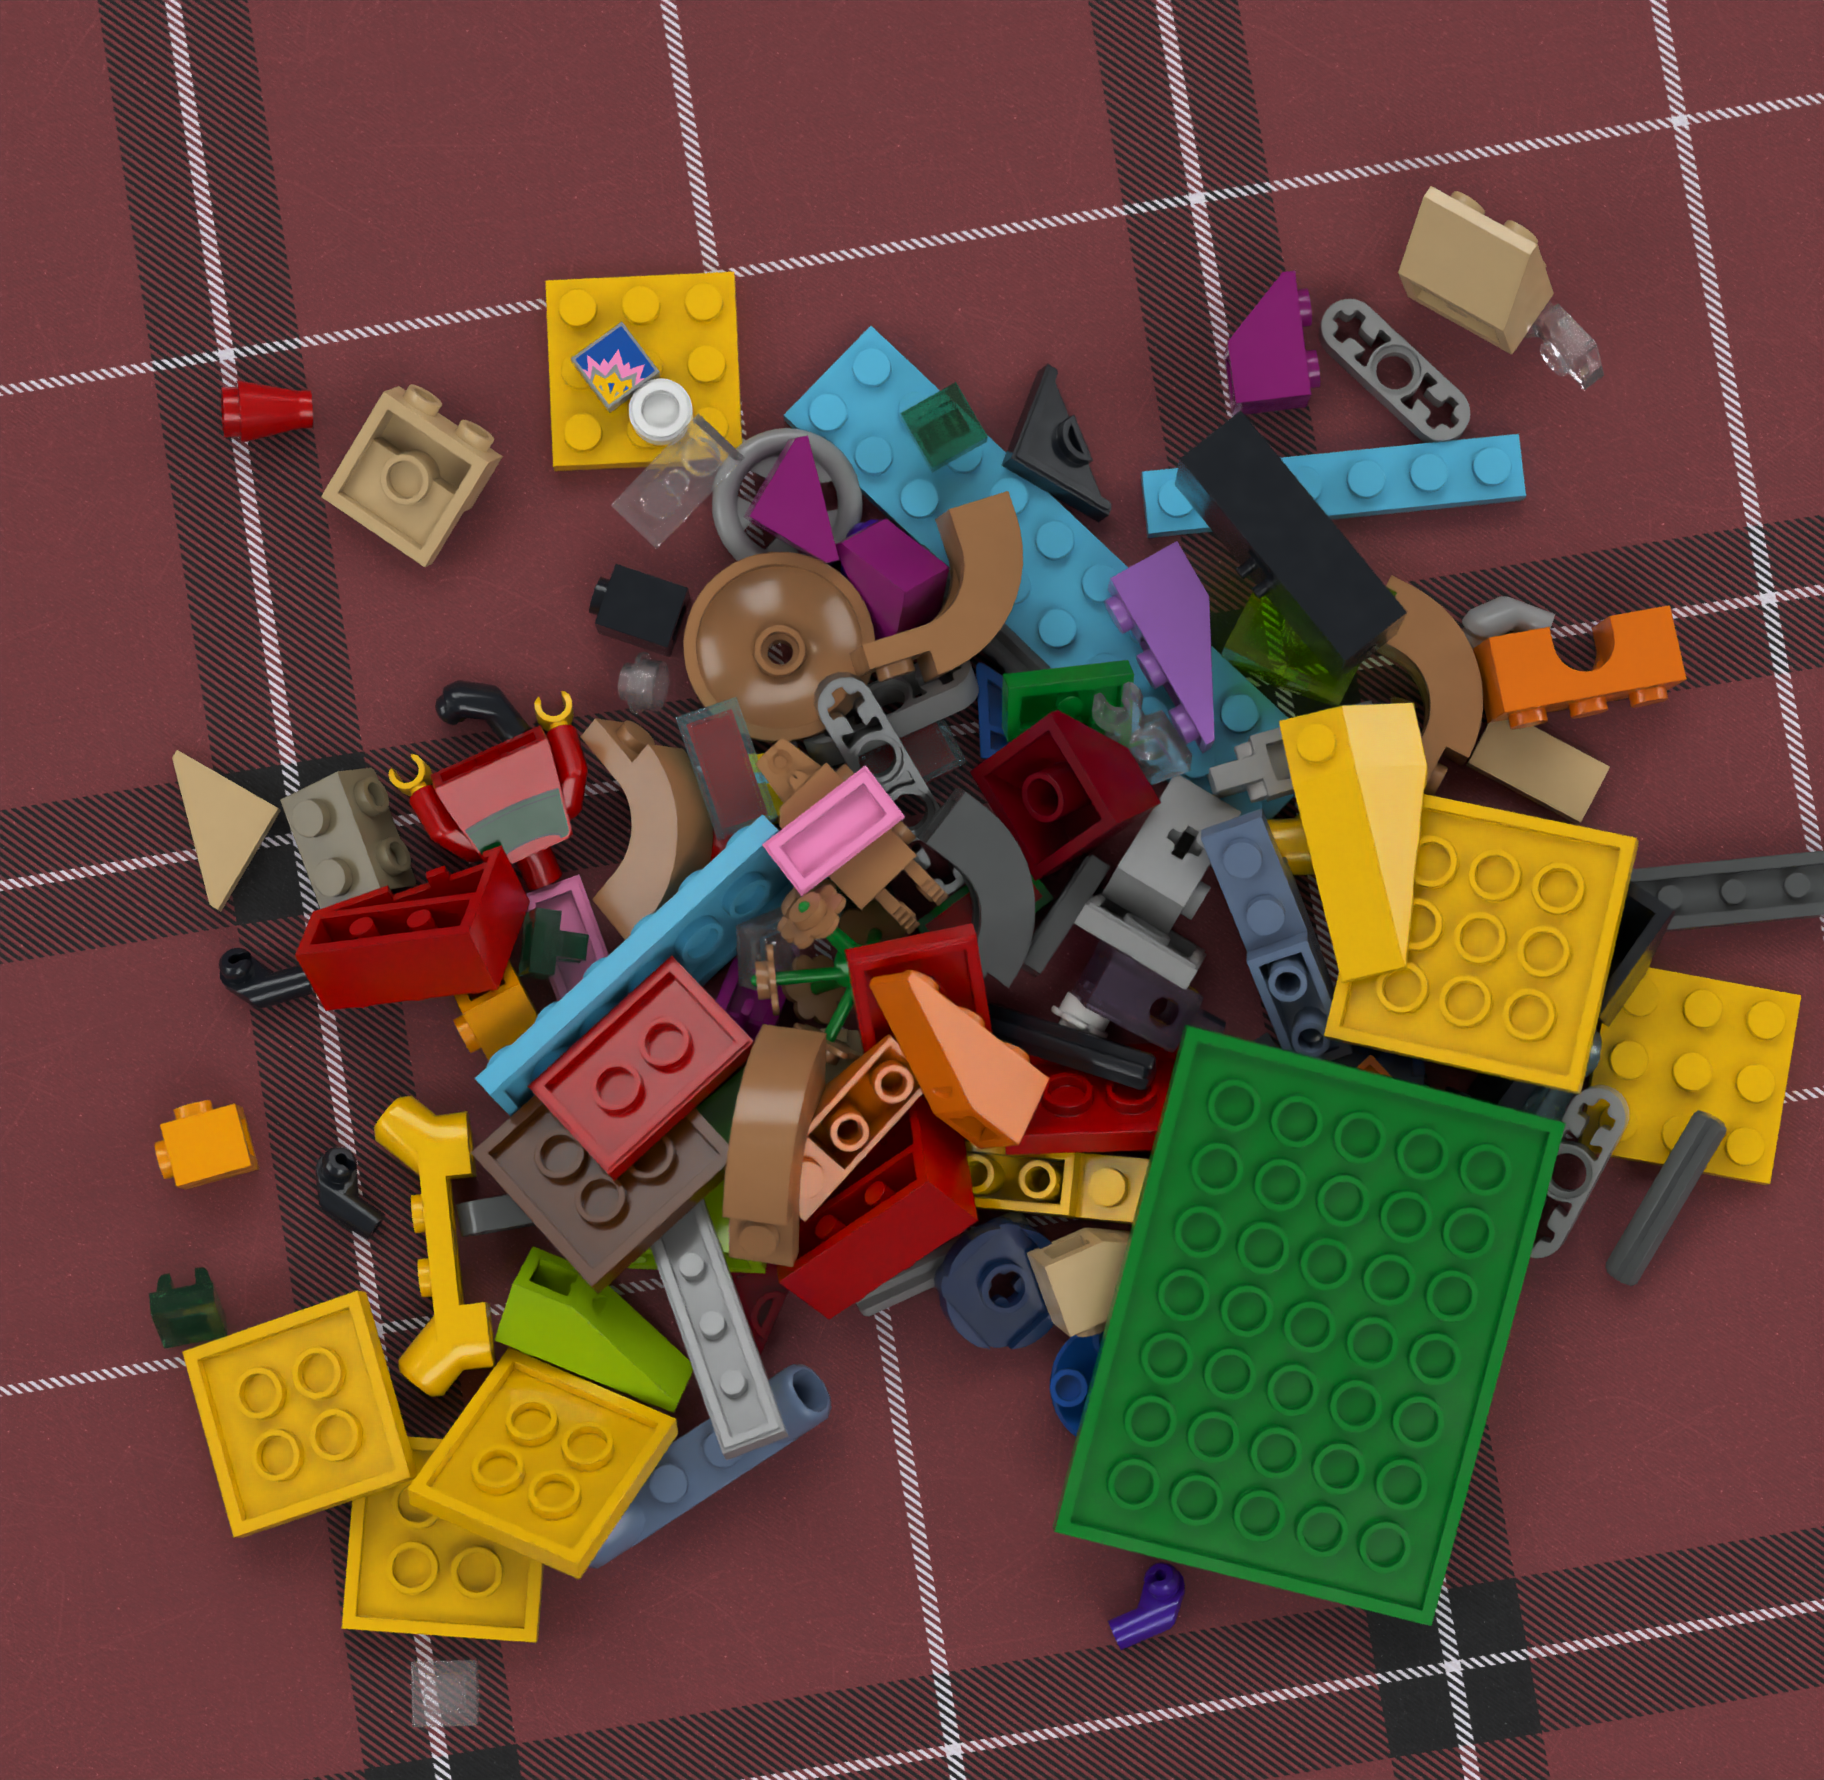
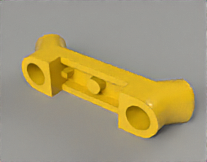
M411 1095L397 1098L387 1108L374 1126L375 1141L420 1176L421 1194L411 1195V1212L415 1233H426L428 1258L418 1259V1279L422 1298L432 1297L434 1315L401 1355L398 1363L399 1372L430 1397L443 1396L463 1370L494 1368L495 1345L490 1304L486 1302L464 1304L451 1180L477 1177L475 1157L471 1154L474 1146L469 1114L467 1111L435 1115Z

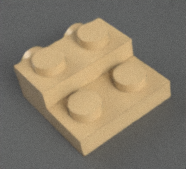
M411 384L407 390L398 386L382 393L321 497L423 567H427L433 564L463 512L472 508L503 456L490 448L494 438L488 431L468 420H461L457 426L438 413L442 402L435 395L417 385Z

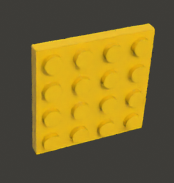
M1424 794L1420 823L1422 827L1420 848L1417 851L1413 889L1415 894L1407 969L1342 983L1339 973L1324 1037L1333 1041L1581 1095L1639 841L1631 836Z

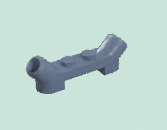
M792 1364L769 1379L789 1437L726 1460L709 1418L674 1441L587 1568H599L826 1420L832 1408L831 1397L820 1377L805 1365Z

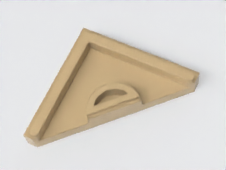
M176 750L172 760L209 904L221 912L281 810Z

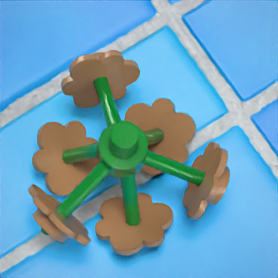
M825 879L803 896L799 894L795 887L786 895L781 905V912L784 917L779 921L777 929L786 942L794 943L799 949L807 948L815 939L826 938L838 950L834 962L826 955H818L812 959L807 955H800L795 957L792 962L793 970L776 972L773 944H767L768 960L755 961L756 974L751 977L750 982L754 987H757L759 1000L771 999L773 1016L780 1015L778 986L781 985L784 996L794 1003V1012L798 1019L806 1021L813 1018L818 1024H828L824 1032L807 1024L795 1023L793 1028L826 1033V1063L837 1065L840 1058L856 1061L862 1056L851 1049L846 1043L836 1039L854 1005L845 949L907 937L905 935L907 931L874 898L862 910L857 907L846 910L841 916L839 928V916L837 914L844 909L846 899L841 894H837L836 884L831 879Z

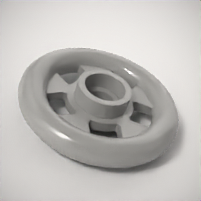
M779 428L759 433L747 439L733 450L721 466L714 484L712 515L722 543L737 561L767 552L798 553L797 549L777 537L765 549L752 541L744 531L751 522L743 517L751 502L738 497L740 485L746 474L751 471L766 479L779 454H781L790 439L808 435L820 483L832 481L834 484L838 508L827 511L835 544L844 540L849 530L855 524L861 522L863 510L862 491L853 466L839 448L815 433L796 428ZM837 561L829 562V563H826V564L832 566V565L835 564Z

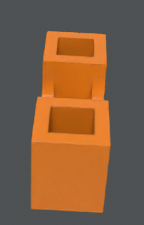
M1670 605L1612 615L1592 627L1596 647V660L1591 671L1574 670L1560 660L1554 649L1550 627L1487 638L1473 648L1482 680L1483 704L1487 722L1493 723L1509 720L1510 729L1514 730L1548 722L1547 713L1569 709L1570 717L1574 719L1608 711V701L1629 698L1631 707L1635 708L1668 700L1667 691L1686 680Z

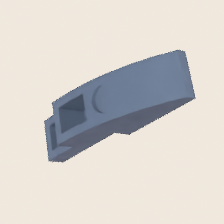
M1261 808L1202 829V843L1246 948V962L1281 1048L1328 1061L1352 1054V1044L1333 1041L1324 1037L1335 990L1286 856L1282 858L1263 809Z

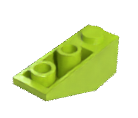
M532 1246L513 1282L494 1340L515 1348L526 1355L535 1356L567 1369L585 1379L594 1380L626 1393L644 1403L653 1404L674 1413L693 1373L690 1360L609 1285L597 1294L566 1259Z

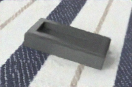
M1093 855L1086 856L1081 860L1032 935L1028 953L1021 967L1023 970L1034 977L1042 973L1084 905L1091 898L1110 869L1109 865Z

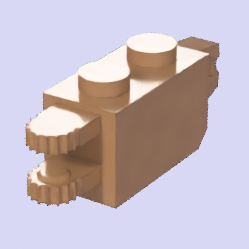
M781 738L756 763L758 769L783 802V805L780 807L779 819L781 829L855 774L845 763L836 772L827 763L820 766L785 738ZM902 821L898 822L828 876L860 910L874 898L909 934L920 925L916 920V915L902 901H897L885 889V886L903 870L916 883V888L929 902H935L938 906L949 897L914 860L917 855L908 845L917 837Z

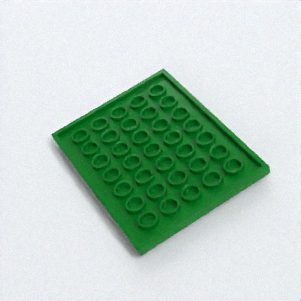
M1185 1024L1052 1526L1054 1532L1432 1626L1566 1123L1561 1120Z

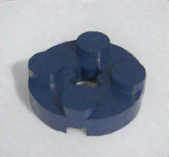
M1005 1217L992 1218L987 1223L980 1224L967 1231L949 1249L943 1263L936 1270L934 1277L935 1288L939 1292L940 1307L947 1321L967 1341L981 1348L990 1349L989 1346L995 1348L1008 1346L1012 1350L1026 1347L1039 1340L1054 1326V1323L1048 1313L1027 1252L1036 1248L1042 1249L1052 1243L1033 1227L1013 1222ZM1014 1271L1016 1275L1010 1282L1015 1290L1013 1294L1007 1299L1000 1294L990 1298L988 1291L992 1287L990 1282L992 1278L998 1273L1006 1274Z

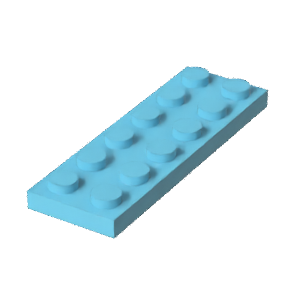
M763 814L750 826L738 830L729 839L726 848L702 870H697L690 874L682 882L678 892L655 913L642 918L622 944L607 957L594 962L586 970L583 979L561 1000L546 1006L538 1014L535 1023L513 1044L501 1048L491 1057L487 1067L475 1079L510 1117L535 1095L528 1085L671 955L701 986H704L782 914V902L794 886L762 846V844L777 834L779 830Z

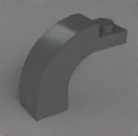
M956 787L918 839L953 865L964 879L972 902L971 923H973L977 935L983 978L989 973L1009 988L1024 963L1032 940L1035 922V894L1032 877L1018 843L1006 826L984 805L967 792Z

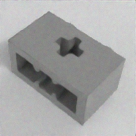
M1176 772L1159 798L1161 804L1155 807L1149 814L1102 893V896L1167 935L1180 914L1192 920L1211 888L1200 881L1208 867L1213 868L1201 840L1202 829L1239 817L1241 811Z

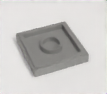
M1103 888L1101 890L1097 889L1086 902L1074 923L1186 990L1207 954L1204 952L1206 950L1173 930H1170L1167 935L1102 896Z

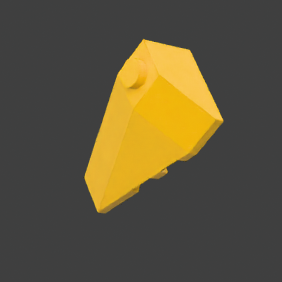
M1414 704L1346 705L1280 720L1279 725L1291 780L1342 983L1407 969L1415 894L1413 890L1422 829L1420 825L1422 804L1428 773V764Z

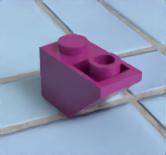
M1295 271L1281 273L1227 342L1224 361L1232 416L1239 411L1246 415L1305 408L1311 397V388L1320 387V369L1316 350L1306 351L1303 327L1312 326L1310 295L1308 288L1297 289Z

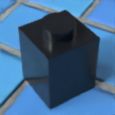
M615 564L610 579L599 578L590 602L589 613L597 615L595 625L599 634L671 657L691 598L687 587Z

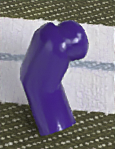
M1159 1562L1150 1566L1145 1572V1582L1138 1608L1108 1620L1120 1651L1167 1631L1176 1623L1185 1594V1583L1183 1576L1173 1565Z

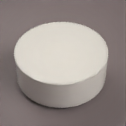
M659 378L649 380L636 389L629 403V417L633 429L644 441L654 445H669L680 440L690 429L693 420V407L688 393L681 385L669 379Z

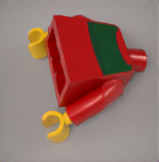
M561 691L565 710L557 716L545 714L542 710L540 697L536 698L534 702L536 720L540 726L432 774L430 767L418 755L411 754L410 756L418 765L419 770L417 777L409 783H403L399 774L392 767L388 774L390 781L403 794L410 796V806L431 840L466 862L483 860L485 863L483 852L502 846L510 863L516 862L529 890L545 887L562 876L563 872L551 846L573 835L570 820L582 811L588 766L577 729L571 725L574 718L572 699L569 693Z

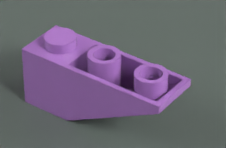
M1178 541L1111 577L1108 591L1112 597L1104 600V604L1118 630L1122 634L1131 630L1141 646L1143 652L1136 655V659L1153 689L1163 685L1175 705L1174 708L1168 711V715L1182 741L1187 745L1195 740L1201 752L1204 753L1211 749L1215 740L1209 595Z

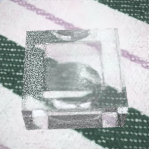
M780 907L736 925L739 986L757 990V987H754L750 981L751 977L756 974L755 961L768 960L767 944H773L776 972L793 970L792 962L795 957L800 956V949L794 943L786 942L777 929L779 921L784 917Z
M478 1659L419 1660L411 1662L412 1727L479 1725Z

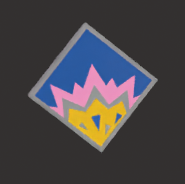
M620 322L571 358L572 364L609 413L629 400L641 385L649 380L658 379L661 376L660 371L623 322Z

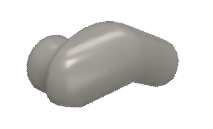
M1500 596L1470 609L1462 619L1464 626L1462 631L1473 649L1489 637L1504 635L1510 631L1517 633L1545 627L1551 628L1555 614L1511 597Z

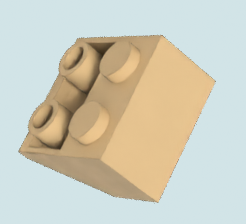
M1430 186L1423 197L1398 272L1407 296L1512 355L1554 294L1546 271V264L1542 259L1537 244L1538 239L1528 229L1514 221L1507 220L1504 225H1501L1485 216V211L1481 205L1461 192L1454 191L1449 196Z

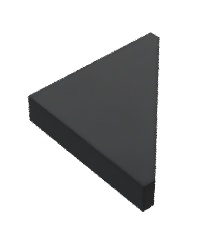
M1047 364L1036 374L1001 466L1040 489L1049 492L1052 496L1093 520L1100 522L1110 514L1111 503L1100 494L1089 467V463L1093 460L1075 415L1069 417L1055 380L1058 370Z

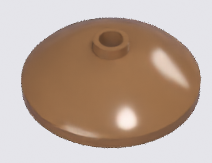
M760 553L741 559L723 569L704 587L697 597L685 627V666L693 690L703 706L712 716L732 710L740 735L771 743H776L781 738H785L788 742L801 741L827 731L816 713L814 693L819 683L828 675L837 672H850L856 675L849 653L863 644L875 641L874 628L869 611L858 591L840 572L830 565L799 553ZM786 644L792 649L793 655L789 662L778 665L769 659L768 653L774 645ZM872 673L860 677L866 685H868ZM842 687L836 689L832 693L835 704L827 710L829 714L840 711L846 717L854 708L853 702L860 697L859 691L854 694H848Z

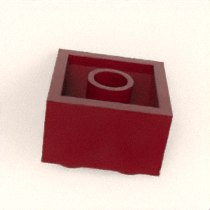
M1059 710L1049 713L970 771L996 817L1006 826L1018 843L1035 881L1079 861L1161 804L1129 748Z

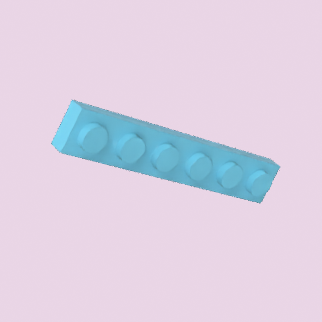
M1519 434L1281 458L1331 520L1522 501L1526 497ZM1178 468L1143 471L1141 473L1147 538L1213 532L1175 486Z

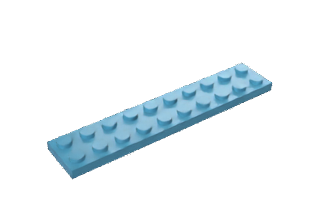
M872 326L784 414V421L792 428L820 435L839 448L853 466L862 494L900 530L917 543L925 545L947 566H949L948 557L935 519L948 509L1008 491L1021 531L1023 568L1017 598L1005 624L1048 664L1050 669L1128 660L1134 672L1132 749L1168 783L1176 772L1213 795L1207 778L1209 774L1208 769L1237 760L1234 752L1235 746L1248 742L1249 736L1280 727V720L1289 719L1211 646L1215 740L1211 749L1204 753L1201 752L1195 740L1186 745L1169 718L1168 711L1174 708L1175 705L1164 686L1161 685L1153 689L1137 662L1136 655L1143 652L1141 646L1131 630L1124 634L1118 630L1104 604V600L1112 597L1108 591L1110 578L1126 570L1128 567L1049 492L1040 489L1001 466L1006 452ZM1247 791L1220 799L1241 811L1239 816L1262 808L1266 819H1273L1295 796V793L1271 801L1264 799L1251 803Z

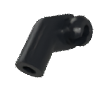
M458 680L446 685L443 688V694L436 699V713L443 722L456 725L463 722L466 718L485 720L502 742L531 730L508 698L495 685Z
M239 947L227 950L219 960L220 979L228 991L253 1007L266 1008L314 994L313 987L300 965L273 972L251 957L249 951Z
M336 1146L330 1148L319 1158L316 1164L315 1175L320 1208L368 1241L376 1232L386 1214L359 1197L357 1159L354 1153L345 1147Z

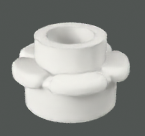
M1069 991L1059 1008L1054 1005L1052 1006L1051 1011L1061 1017L1058 1024L1106 1039L1109 1034L1105 1030L1111 1019L1105 1015L1100 1016L1098 1011L1096 1013L1093 1012L1096 1010L1085 1004L1083 1005L1079 1000L1111 1017L1113 1016V1014Z

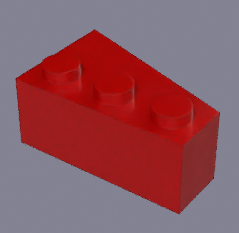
M502 846L484 851L483 859L485 863L449 875L445 865L427 871L426 879L428 883L392 894L387 885L313 911L295 957L325 1011L354 1007L365 1008L378 1004L410 1000L421 1001L428 998L467 993L478 994L485 991L498 990L530 904V900Z
M920 1096L898 1123L871 1149L806 1221L799 1217V1253L793 1267L776 1264L778 1282L830 1320L977 1222L978 1218L964 1137L933 1113L929 1103Z

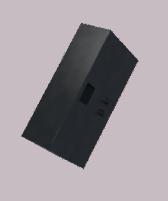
M1242 411L1235 414L1179 459L1175 486L1238 561L1240 566L1235 569L1237 574L1242 579L1249 575L1256 583V586L1252 588L1255 596L1261 599L1265 595L1336 682L1397 635L1407 611Z

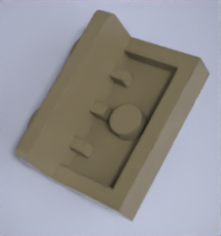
M373 768L337 771L280 799L320 909L387 885L391 892L403 891L416 885V880L410 866L411 858L409 851L399 837L388 807L389 798L387 791L378 780Z

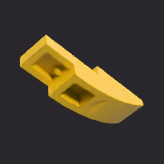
M965 1141L977 1209L1022 1212L1023 1214L1130 1225L1133 1223L1149 1159L1080 1152L1006 1155L1005 1146L979 1149L971 1142Z

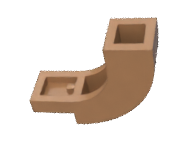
M1008 491L948 509L935 519L950 566V586L944 605L930 623L863 644L850 652L849 655L856 676L861 677L876 672L879 683L916 671L913 660L917 659L924 683L967 662L995 637L1004 625L1015 603L1023 568L1021 531Z
M1391 575L1386 587L1404 607L1407 614L1397 635L1376 651L1401 665L1413 678L1420 691L1424 707L1421 737L1428 764L1424 794L1434 796L1448 770V767L1438 762L1440 757L1442 756L1462 767L1469 759L1475 746L1483 713L1482 680L1473 649L1453 617L1430 596Z
M595 718L580 737L623 789L630 807L632 827L630 842L624 859L592 900L626 940L634 926L642 918L659 910L678 892L680 885L690 874L697 870H702L710 863L713 844L712 816L707 792L701 776L684 749L655 745L650 734L632 721L618 722Z
M763 1024L753 1044L736 1101L725 1170L723 1217L729 1218V1257L793 1267L799 1253L801 1171L811 1121L826 1085V1033Z

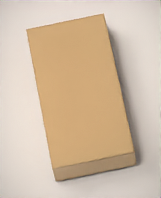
M1509 720L1487 724L1466 764L1469 768L1577 825L1583 820L1610 766L1534 726L1512 730L1510 729Z

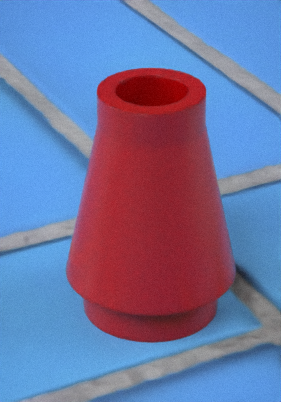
M237 380L234 387H221V413L224 438L239 437V442L244 443L300 428H313L311 390L298 391Z

